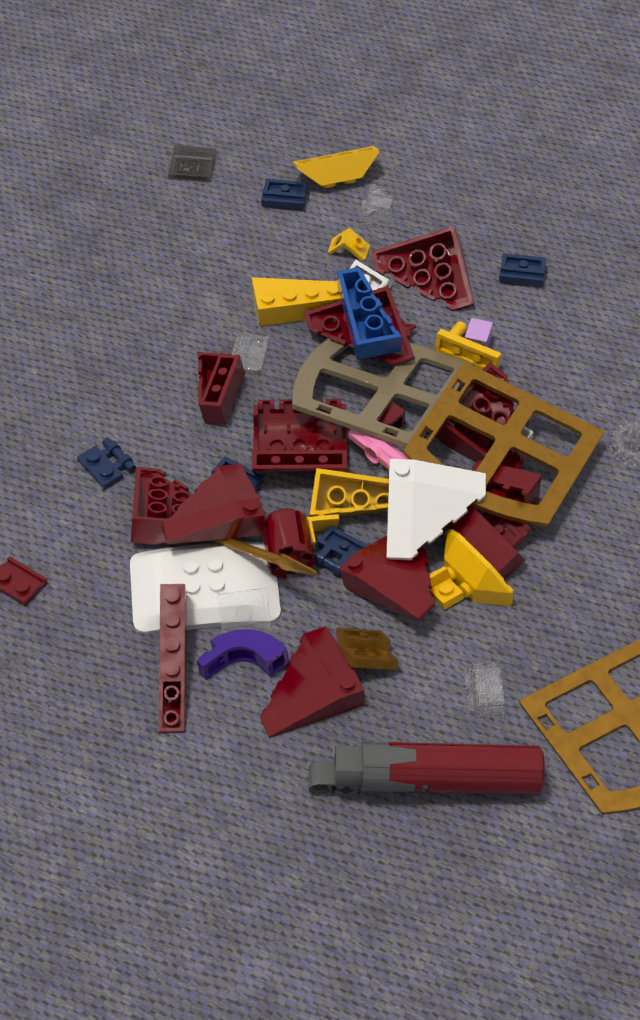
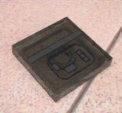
M175 145L168 179L210 182L216 148Z

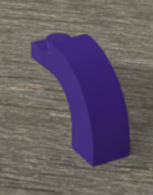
M248 629L226 632L211 640L212 650L205 652L197 660L199 673L205 680L227 665L240 661L256 664L269 677L289 664L287 648L280 641L267 633Z

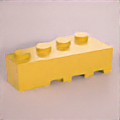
M252 277V295L259 327L305 321L304 312L341 301L337 281Z
M316 468L309 517L319 514L346 516L388 512L389 479Z

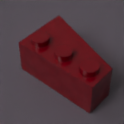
M197 352L199 365L198 402L204 423L226 425L245 376L240 355Z
M478 460L471 468V471H476L482 460ZM500 465L488 483L486 491L511 500L538 505L542 475Z

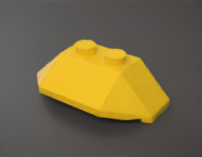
M375 146L293 161V166L324 188L336 186L338 182L344 181V184L356 182V179L362 178L379 154V149Z
M451 528L447 530L443 566L448 569L449 579L463 591L464 597H469L474 603L502 606L512 605L514 590L511 586L505 583L497 570L461 534Z

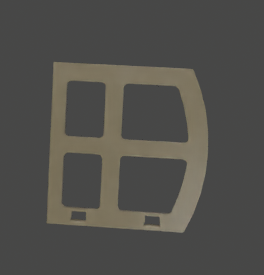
M328 338L307 357L301 366L294 383L292 409L406 447L465 360L409 342L415 359L396 365L389 376L384 378L332 361L334 357L350 346H343ZM424 362L452 372L438 394H431L405 385L419 363ZM321 373H326L377 391L360 414H354L313 399L315 384ZM457 382L453 389L458 391L461 384ZM395 398L427 407L421 419L410 432L378 422ZM319 409L328 411L330 414L319 411ZM425 430L421 437L426 438L429 432ZM385 432L397 435V437L386 434Z

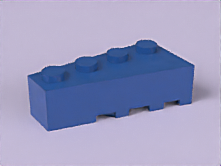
M356 267L337 271V287L356 359L401 352L402 336L394 328L391 318L385 313L380 300L374 295L372 287L361 269Z

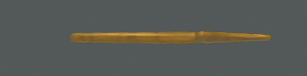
M233 538L210 540L277 564L287 571L317 575L316 570L285 554L278 555Z

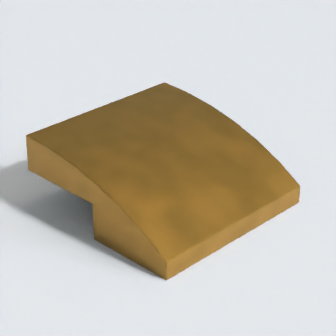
M336 628L340 649L351 667L397 669L399 661L389 651L391 640L381 630Z

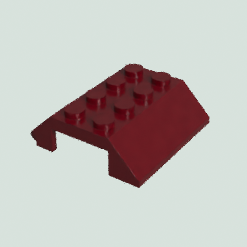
M274 399L258 400V405H253L254 439L252 472L316 471V468L347 471L346 427L292 409V399H279V409H275ZM325 399V404L346 410V404H342V399ZM319 409V411L330 414L328 411Z

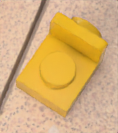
M445 566L430 574L432 589H429L430 595L433 596L434 600L443 610L464 599L463 591L449 579L448 569Z

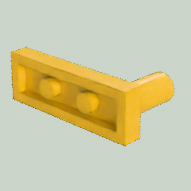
M457 322L449 332L440 329L437 333L435 351L474 363V366L481 370L489 362L499 369L502 353L463 338L468 329L464 322Z

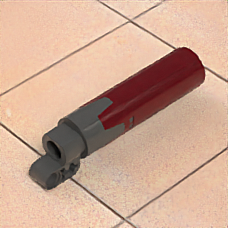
M362 741L361 746H335L334 761H316L309 765V792L317 796L355 795L358 792V788H360L361 791L540 795L544 786V752L539 745Z

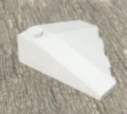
M390 459L386 559L412 560L418 555L417 549L424 543L431 544L443 533L442 528L450 521L455 523L468 512L467 507L475 500L479 503L484 499L486 495V473L419 460Z

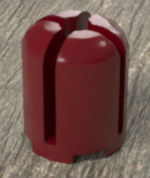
M285 508L269 514L264 520L262 530L265 550L278 555L285 554L313 569L316 564L309 520L304 513ZM267 561V567L275 577L284 579L287 578V574L298 573L284 570L279 565Z

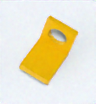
M348 228L332 239L327 253L332 254L344 246L360 261H364L370 245L351 228Z
M319 514L314 517H307L313 548L316 542L314 533L324 532L331 525L337 528L339 523L338 514Z

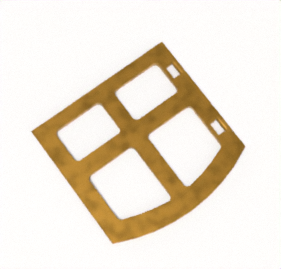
M464 361L403 450V454L407 459L443 465L427 448L445 421L452 419L494 441V444L476 470V472L486 473V487L511 450L556 471L558 475L538 505L511 500L487 491L485 498L479 503L475 500L470 504L484 512L504 519L548 527L605 431ZM457 382L463 385L460 392L453 389ZM471 383H477L518 404V407L505 425H501L459 403ZM533 414H539L580 435L579 441L569 456H563L521 434ZM425 430L432 433L428 440L421 437Z
M640 639L519 700L521 707L602 815L640 809V786L609 791L579 750L621 727H627L640 743V696L632 700L628 699L609 675L610 671L640 656ZM586 683H593L613 710L571 732H565L545 705ZM547 716L553 726L546 729L539 719ZM591 775L598 786L591 789L583 778Z

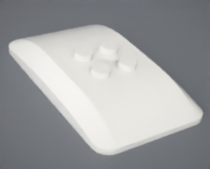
M244 542L265 550L264 542ZM218 543L145 551L133 555L130 559L133 625L140 633L160 632V584H185L187 590V630L270 623L276 621L280 616L281 609L277 577L271 574V570L267 567V561Z

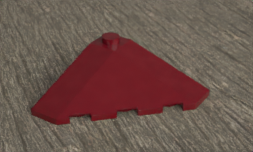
M454 226L371 251L376 272L382 275L387 273L395 277L394 281L408 288L410 286L420 290L421 295L433 301L438 299L446 303L445 307L452 311L474 305L460 237Z
M389 286L373 290L376 298L380 300L385 313L391 318L394 328L402 336L401 352L375 357L384 360L385 363L392 366L414 360V354ZM341 301L304 312L311 333L320 334L333 342L353 348Z
M491 362L482 369L509 383L508 375ZM471 383L459 401L461 405L501 425H505L510 419L511 414L515 411L513 401L477 383ZM447 419L435 436L449 448L476 462L483 460L494 444L492 439L452 419ZM511 450L501 465L519 469L525 462L524 456Z
M241 464L217 466L213 474L195 489V493L189 499L186 498L172 517L167 518L162 523V528L167 544L262 536L265 514L260 498Z
M136 467L130 542L141 545L165 543L162 523L167 518L172 517L176 509L186 498L189 499L192 496L188 493L189 487L177 479L170 482L164 478L166 472L161 469Z
M387 536L354 553L339 568L347 590L420 622L435 606L434 598L430 596L429 589H432L430 573L426 572L428 558L423 545L417 549L418 555L412 560L386 559Z
M327 626L302 635L300 639L301 644L296 653L292 654L289 664L285 668L286 672L282 680L278 681L274 688L268 707L263 709L260 719L269 738L364 706V689L353 667L346 661L338 643Z

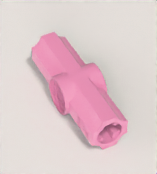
M350 429L348 432V438L361 447L367 458L374 464L380 462L389 470L390 459H407L402 452L395 448L394 443Z

